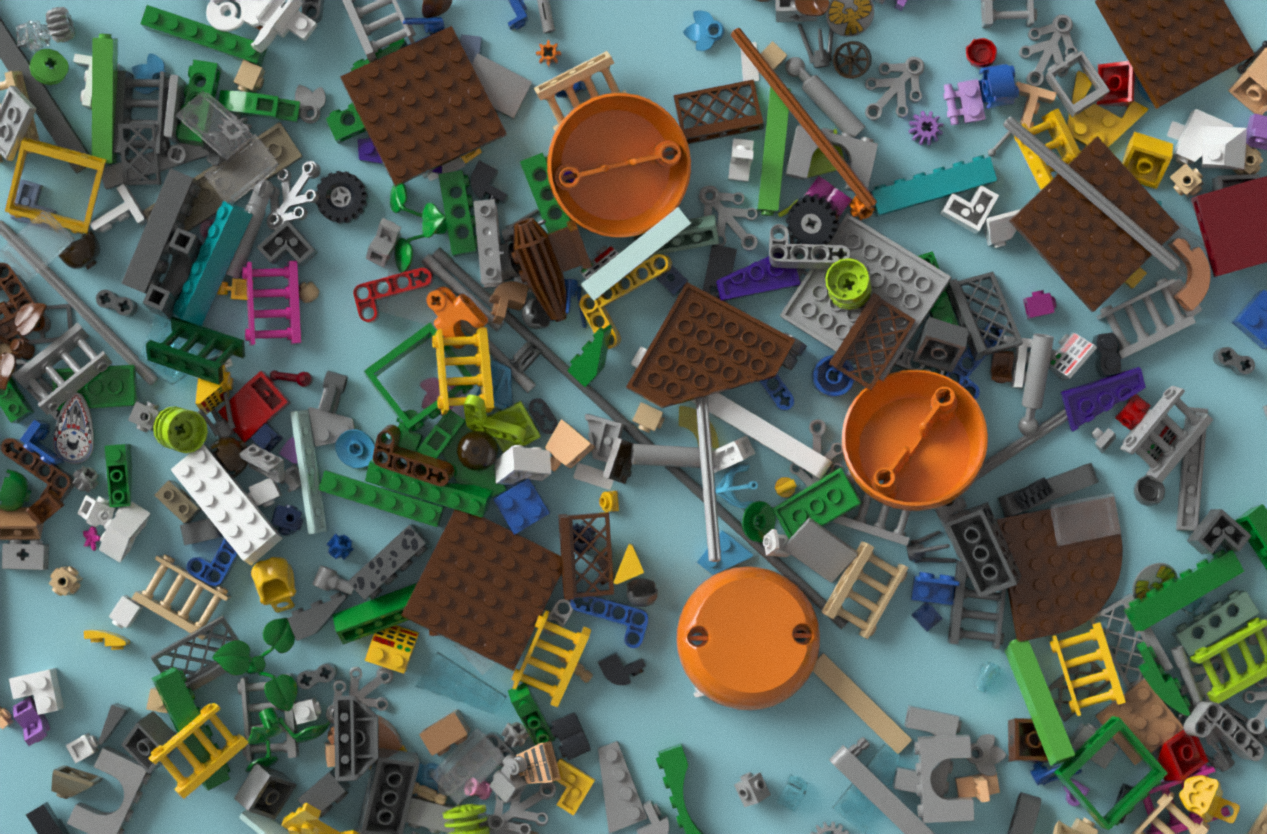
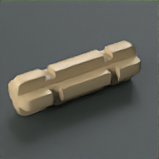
M557 657L562 663L567 665L568 662L565 661V658ZM578 662L573 673L577 676L579 675L580 679L587 683L593 677V674L585 670V667Z
M415 782L412 794H417V796L431 802L435 801L439 805L446 803L447 796L437 793V790L427 786H419L420 784Z

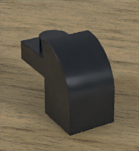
M479 160L471 175V186L475 195L480 200H484L487 194L489 195L488 199H494L496 204H499V202L505 204L508 195L491 186L498 175V170Z
M617 652L598 661L606 679L616 685L630 684L631 680L628 675L632 674L634 677L644 671L643 667L646 666L643 658L623 666Z

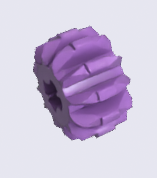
M921 111L920 116L917 114L913 116L915 121L909 122V125L914 128L908 132L909 134H916L912 140L915 141L919 138V145H922L925 140L927 146H930L931 139L937 142L939 140L937 135L941 136L943 134V131L938 129L943 127V123H937L940 118L939 116H936L934 119L932 118V111L928 113V116H926L925 111ZM929 125L930 128L928 131H922V128L924 126Z

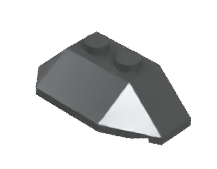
M355 695L334 696L336 782L357 781L379 759L378 716Z

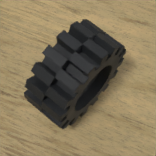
M1043 477L1020 490L1013 498L1021 511H1024L1047 498L1054 491L1046 478Z

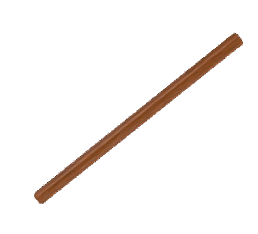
M741 28L733 30L731 37L867 209L874 207L877 203L876 199Z

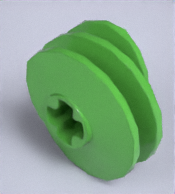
M52 49L37 51L30 61L32 76L36 81L44 85L58 84L64 80L68 73L69 65L67 60L58 51Z

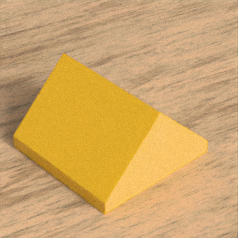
M630 543L613 582L615 584L622 583L644 573L636 551Z

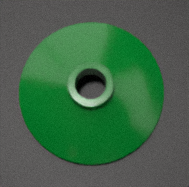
M755 501L746 508L742 518V527L748 539L754 542H763V536L775 528L776 519L772 507L764 501Z

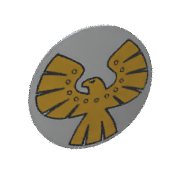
M830 0L829 8L826 12L828 25L835 33L841 36H856L870 26L874 17V4L872 0Z
M1154 563L1145 567L1134 580L1132 587L1134 599L1140 598L1141 600L1146 597L1145 593L1153 588L1158 590L1163 587V582L1171 578L1177 579L1178 576L1175 569L1166 563Z

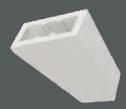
M1198 109L1193 110L1188 117L1172 157L1176 158V162L1182 165L1194 163L1203 154L1204 126L1233 127V125Z

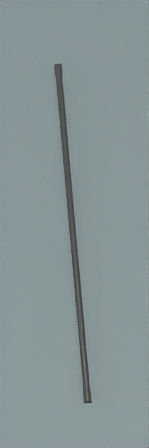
M439 247L432 254V257L492 309L494 303L489 302L492 295ZM506 310L504 321L527 342L532 343L534 349H538L545 359L613 421L623 423V430L639 444L655 445L589 384L586 387L581 385L567 371L570 367L514 315ZM664 466L704 503L703 488L680 467ZM717 502L718 516L784 577L797 585L818 608L823 610L827 601L779 557L766 556L763 543L748 539L743 531L742 523ZM839 615L835 616L834 619L828 617L840 629L849 622Z

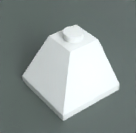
M1204 126L1202 168L1244 170L1247 128Z
M1019 210L989 217L985 220L982 226L988 246L994 245V248L1007 245L1006 241L1010 240L1016 232V228L1009 220Z

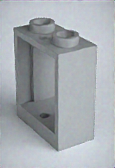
M1083 51L1077 54L1072 52L1065 57V62L1060 65L1055 63L1047 69L1048 73L1045 79L1053 91L1056 92V95L1072 118L1106 97L1110 91ZM1078 63L1096 90L1073 105L1055 77Z

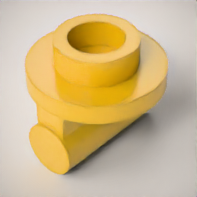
M782 477L777 480L775 491L779 496L786 498L793 495L797 486L794 479Z
M606 491L601 494L599 505L603 511H619L618 491Z

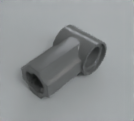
M329 370L326 372L319 410L336 414L341 394L344 393L347 385L348 376Z

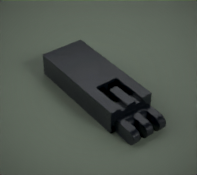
M719 245L711 246L703 291L710 294L711 287H717V280L733 272L737 249ZM712 292V295L717 298L718 293Z

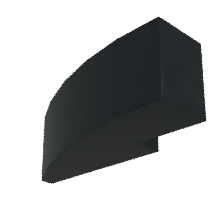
M48 802L26 814L38 834H69L62 820L56 817Z

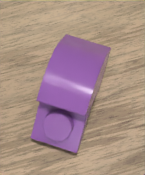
M1259 114L1250 115L1246 135V143L1250 147L1267 150V116Z
M30 696L13 706L14 719L23 728L24 741L28 746L43 740L47 736L50 726L44 714L38 715L34 699Z

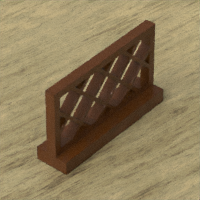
M754 79L673 95L679 126L688 144L763 130L764 122L760 112ZM750 86L752 93L748 99L738 93L741 88ZM728 91L733 94L728 103L718 97L721 92ZM702 95H708L713 98L708 106L698 101ZM735 97L745 102L740 110L730 105ZM688 99L693 103L688 110L680 107L679 100ZM715 101L725 106L720 114L710 109ZM747 104L755 108L756 115L747 116L743 113ZM695 105L705 110L700 118L690 113ZM727 108L737 113L734 119L727 120L722 117ZM707 112L717 117L714 123L707 124L702 121ZM687 116L697 121L694 127L684 128L683 122Z
M873 293L829 362V366L839 370L867 389L872 390L916 320ZM881 304L889 309L891 317L879 320L877 311ZM875 315L876 321H871ZM904 318L909 321L906 329L897 331L894 319ZM892 320L894 331L882 334L880 322ZM877 323L880 335L868 337L867 326ZM864 333L865 338L860 339V337ZM897 333H902L900 338H898ZM895 334L897 342L895 346L885 348L883 337ZM880 337L883 349L871 351L869 340ZM866 341L868 352L857 355L855 345L857 342ZM853 350L854 356H849ZM892 350V351L890 352V354L888 355V357H887V352H886V351ZM884 352L885 362L874 366L872 354ZM869 355L872 367L860 369L857 357ZM855 358L857 370L848 371L842 367L846 360ZM881 367L878 373L876 374L875 368ZM873 369L874 379L871 384H868L862 380L861 372Z
M609 512L558 515L563 596L565 600H572L578 597L614 595ZM605 517V526L600 531L591 525L596 518ZM581 519L586 523V526L578 533L573 529L572 520ZM589 526L598 533L591 542H588L581 536ZM600 536L606 540V546L601 552L593 546V543ZM579 538L588 544L581 553L574 549V543ZM590 547L598 553L591 563L583 557ZM601 556L607 560L608 565L602 572L594 566ZM580 558L589 564L582 574L575 569V564ZM591 568L600 574L593 583L584 577ZM604 577L609 581V590H599L595 585ZM581 579H584L590 585L585 592H577L576 585Z

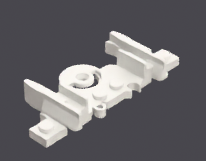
M211 0L206 10L207 19L211 26L222 32L234 31L242 26L243 23L253 28L262 26L263 28L260 30L257 38L251 44L252 48L260 53L272 43L276 35L284 38L288 31L306 41L318 26L315 21L298 11L303 4L302 0H288L286 4V0ZM224 1H234V2H236V3H238V4L240 5V7H241V16H240L239 19L236 18V16H237V8H236V6H235L233 3H231V2H224ZM227 10L231 11L230 16H225L224 13Z

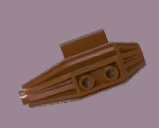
M534 218L523 219L514 225L513 247L515 251L511 253L515 264L520 263L522 268L521 271H518L523 283L527 282L528 287L532 290L550 320H555V322L563 321L567 318L566 315H568L566 313L567 295L563 272L583 265L584 270L592 267L576 223L570 220L566 222L568 227L548 234Z

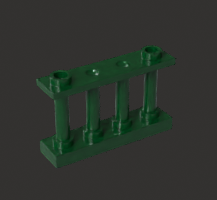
M173 316L170 318L171 334L162 343L149 340L146 343L148 361L218 385L224 380L222 366L232 355L240 358L245 357L244 340ZM178 337L187 339L180 349L170 347ZM196 343L205 345L198 355L188 353ZM214 349L223 352L215 362L206 359Z

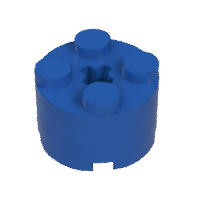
M1001 64L980 69L979 75L982 74V80L978 81L982 102H987V109L1012 105L1015 98H1019V88L1017 85L1015 86L1014 82L1015 69L1013 65Z
M834 355L821 359L812 371V382L815 389L827 397H838L845 394L851 389L854 382L847 375L829 366V362ZM846 360L842 367L848 371H854L852 364ZM830 371L838 374L836 376L837 381L829 380Z

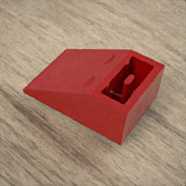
M264 371L256 374L229 400L233 422L236 426L233 430L246 443L265 423L268 424L291 404L290 400ZM224 405L218 411V413L222 416L223 419H226V421L228 422L226 407Z

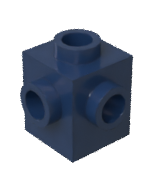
M278 505L274 509L271 524L278 530L279 534L284 536L293 535L302 527V512L297 511V507L292 505H285V507Z
M583 521L581 524H578L577 522L573 525V529L579 533L586 526V523ZM589 526L581 536H584L588 542H591L597 532ZM579 538L574 543V549L581 553L588 544Z

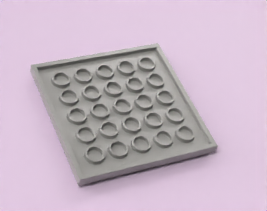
M847 213L837 233L827 245L846 246L850 251V259L858 260L865 266L871 281L872 292L870 298L875 293L884 301L916 320L879 377L884 382L952 278ZM820 254L817 260H823L825 256ZM810 269L780 314V317L836 352L868 301L865 305L855 310L839 308L832 302L826 287L825 277L828 269ZM848 285V290H852L851 285ZM881 304L877 311L879 320L891 317L889 309ZM875 315L871 321H876ZM904 318L894 319L897 331L906 329L909 321ZM892 320L880 322L882 334L894 331ZM877 323L867 326L868 337L880 335ZM864 333L862 334V336L860 337V339L865 338V334H864ZM897 333L898 338H900L902 333ZM895 334L883 337L885 348L894 347L897 343ZM880 337L869 340L871 351L883 349ZM866 341L857 342L855 345L857 355L868 352ZM853 350L849 356H854ZM892 350L886 351V352H887V357H888V355L890 354V352H891ZM884 352L872 354L874 366L885 362ZM869 355L857 357L860 368L872 367ZM855 358L848 359L852 363L856 364ZM881 367L875 368L876 374L878 373ZM873 369L866 370L868 373L874 376Z

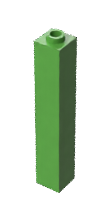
M99 34V37L92 38V156L107 159V164H113L117 162V154L113 153L118 75V38H112V34Z
M772 87L769 90L757 211L761 212V215L773 216L779 210L789 109Z
M1015 639L1009 642V646L1004 651L1050 766L1069 761L1075 756V753L1029 640L1019 642Z

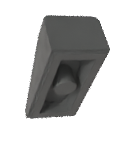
M119 703L111 705L98 744L106 743L128 713L130 707Z

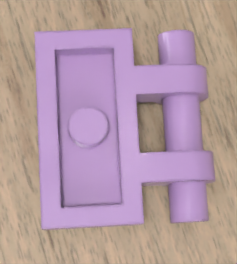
M978 79L958 82V91H953L952 84L944 85L945 93L943 96L944 100L947 101V117L950 118L951 126L959 124V116H963L964 124L986 119ZM956 98H960L961 109H956Z

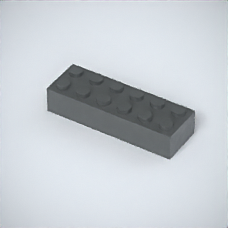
M170 168L121 284L147 294L151 284L158 287L161 285L159 280L161 275L167 272L169 267L167 261L170 255H173L169 244L177 227L185 229L184 221L193 211L192 202L194 198H198L201 192V183Z

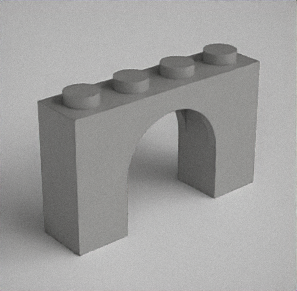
M799 125L795 129L785 176L806 180L812 155L819 147L805 129ZM822 128L821 131L831 144L844 150L849 158L850 168L868 189L878 144L873 143L874 140L871 138L862 137L861 140L855 139L852 134L841 133V135L834 134V131L831 129ZM846 183L845 190L853 191Z
M908 705L904 726L930 732L935 736L956 735V733L960 732L961 721H959V716ZM951 759L939 762L931 773L932 789L942 797L948 793L949 789L947 776L948 773H952L953 761ZM896 766L892 787L917 793L916 785L920 784V778L916 776V770Z
M965 734L918 737V742L914 743L915 755L919 757V763L915 764L916 776L920 778V784L916 785L917 797L920 796L921 805H917L918 817H921L924 823L974 821V803L971 797L946 798L939 796L932 789L930 781L931 773L939 762L945 759L971 758L970 736Z
M106 746L102 748L94 767L119 780L124 790V799L117 811L109 813L101 812L82 802L76 804L67 824L88 834H124L125 830L122 828L125 822L130 821L134 813L131 809L134 803H138L142 797L143 792L140 790L143 784L147 785L152 775L134 758Z

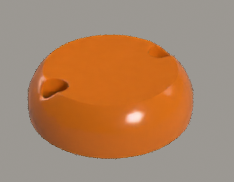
M609 93L593 97L581 103L562 120L549 146L547 173L549 184L557 203L572 221L580 227L601 236L631 237L646 233L680 205L689 184L691 157L688 143L681 127L664 108L639 95ZM666 148H671V149H672V150H670V151L664 152V151L666 150ZM674 155L670 160L665 158L666 156ZM567 171L572 172V174L564 175ZM574 178L571 183H566L564 181Z
M903 370L890 373L884 382L878 379L872 390L864 388L849 407L842 430L844 459L856 483L876 501L904 511L931 510L944 506L960 497L969 489L979 475L988 447L985 418L973 396L963 386L947 376L926 370Z
M737 567L713 575L695 589L681 612L676 641L681 665L691 683L703 695L717 704L728 708L752 711L780 704L801 689L810 677L818 658L820 631L816 613L810 601L792 581L769 569ZM794 638H807V639H805L804 642H798V641H797L796 639H794ZM692 641H703V642H702L701 644H699V645H695Z

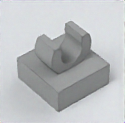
M1096 427L1091 433L1092 437L1097 440L1095 446L1101 453L1116 439L1115 433L1109 428L1103 433Z
M294 464L284 471L285 480L280 482L281 485L286 482L290 486L287 490L288 492L295 491L301 486L299 468Z

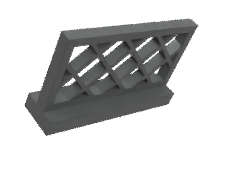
M993 271L957 281V279L950 280L946 286V293L960 327L968 329L967 344L974 361L982 359L985 355L1023 344ZM990 279L993 285L991 290L980 286L981 281ZM969 285L975 288L972 295L963 292L961 286ZM977 290L988 294L985 302L974 297ZM990 296L999 300L1000 305L998 308L987 303ZM971 301L982 306L979 313L970 309ZM984 307L996 312L993 319L981 315ZM997 314L1006 317L1008 321L1006 326L994 321ZM978 319L990 324L987 331L978 328ZM992 325L1003 330L1000 337L989 333ZM1005 331L1014 335L1016 341L1008 342L1002 339ZM988 337L997 341L996 346L987 349L984 342L985 338Z
M222 615L152 655L151 660L160 673L172 668L175 658L187 660L185 669H177L179 671L182 670L185 674L187 681L184 683L187 689L191 688L194 691L226 673L215 660L206 659L208 650L217 652L219 649L209 646L211 637L223 639L221 647L225 645L226 640L235 641L239 640V638ZM222 623L226 628L225 634L213 633L214 627ZM199 635L209 636L206 645L196 644V637ZM182 645L189 646L188 656L177 654L178 647ZM193 647L205 650L203 659L191 656ZM163 656L172 657L170 666L161 664L158 659ZM190 661L201 663L200 669L196 671L187 670Z

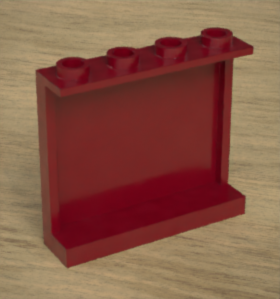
M1267 176L1191 198L1214 277L1267 262Z

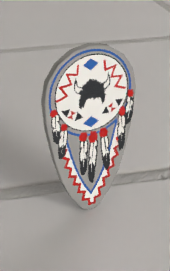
M79 392L74 393L68 398L62 407L53 437V447L57 456L71 464H79L86 461L94 449V430L91 412L85 398Z

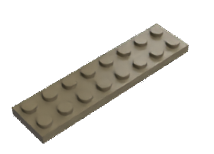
M281 122L231 153L220 165L211 166L194 177V179L201 183V192L198 198H194L192 202L193 211L184 221L185 231L189 232L217 214L223 201L231 204L252 191L254 184L259 179L269 180L283 168L286 169L303 158ZM155 203L142 211L147 219H149Z

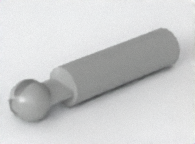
M792 57L786 62L785 70L787 74L791 77H798L803 82L802 90L843 133L854 135L853 138H855L866 127L817 75L810 76L806 72L805 63L801 58Z
M259 179L254 184L251 198L245 207V210L253 214L226 272L227 275L238 279L241 278L242 267H245L266 213V206L274 191L273 184L266 179Z
M1033 334L1022 405L1026 408V414L1018 423L1020 432L1026 436L1033 435L1038 430L1035 412L1037 409L1042 408L1054 340L1053 336L1047 334Z
M633 444L631 463L633 465L701 468L700 448Z

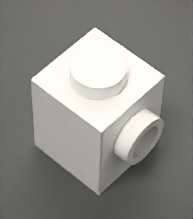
M270 478L248 487L250 490L248 496L257 506L263 505L264 508L275 503L274 499L282 496L276 481Z
M124 595L109 617L113 619L112 623L121 629L123 627L128 628L131 627L144 606L131 599L128 595Z
M315 697L295 702L292 707L297 725L317 720L322 713L319 701L316 702Z

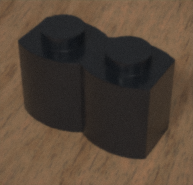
M1111 332L1095 335L1092 344L1097 347L1094 353L1097 356L1096 370L1098 374L1106 376L1120 373L1121 360L1116 353L1118 342L1115 334Z
M575 711L552 721L553 726L550 729L554 738H559L561 745L558 747L563 758L567 756L568 760H571L591 751V746Z

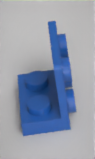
M33 420L20 441L25 443L23 447L32 453L37 452L42 455L40 459L49 465L51 463L54 465L64 464L65 461L40 443V440L43 441L50 432L48 429L51 425L45 420Z
M919 572V576H913L911 600L953 605L955 585L959 586L960 582L950 575L940 574L939 578H934L932 573Z

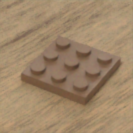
M1145 678L1123 694L1126 703L1118 705L1117 701H1113L1095 715L1102 725L1112 716L1121 718L1150 753L1184 729V726L1163 700L1152 690ZM1119 732L1112 737L1134 765L1142 761Z

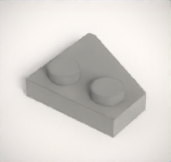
M313 407L308 408L315 447L336 443L338 437L343 432L355 429L352 418Z
M585 414V420L588 421L590 431L588 433L589 440L595 446L592 450L593 459L607 462L615 438L621 439L624 424L595 415Z

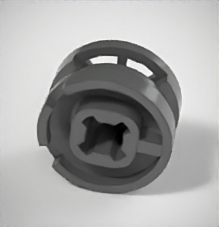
M529 341L513 356L514 359L510 360V363L513 366L516 365L521 373L527 370L541 353L538 349H534L532 347L533 344Z

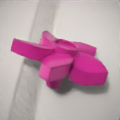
M91 526L89 531H83V536L87 539L83 547L91 545V549L96 551V542H99L101 537L97 535L96 527Z

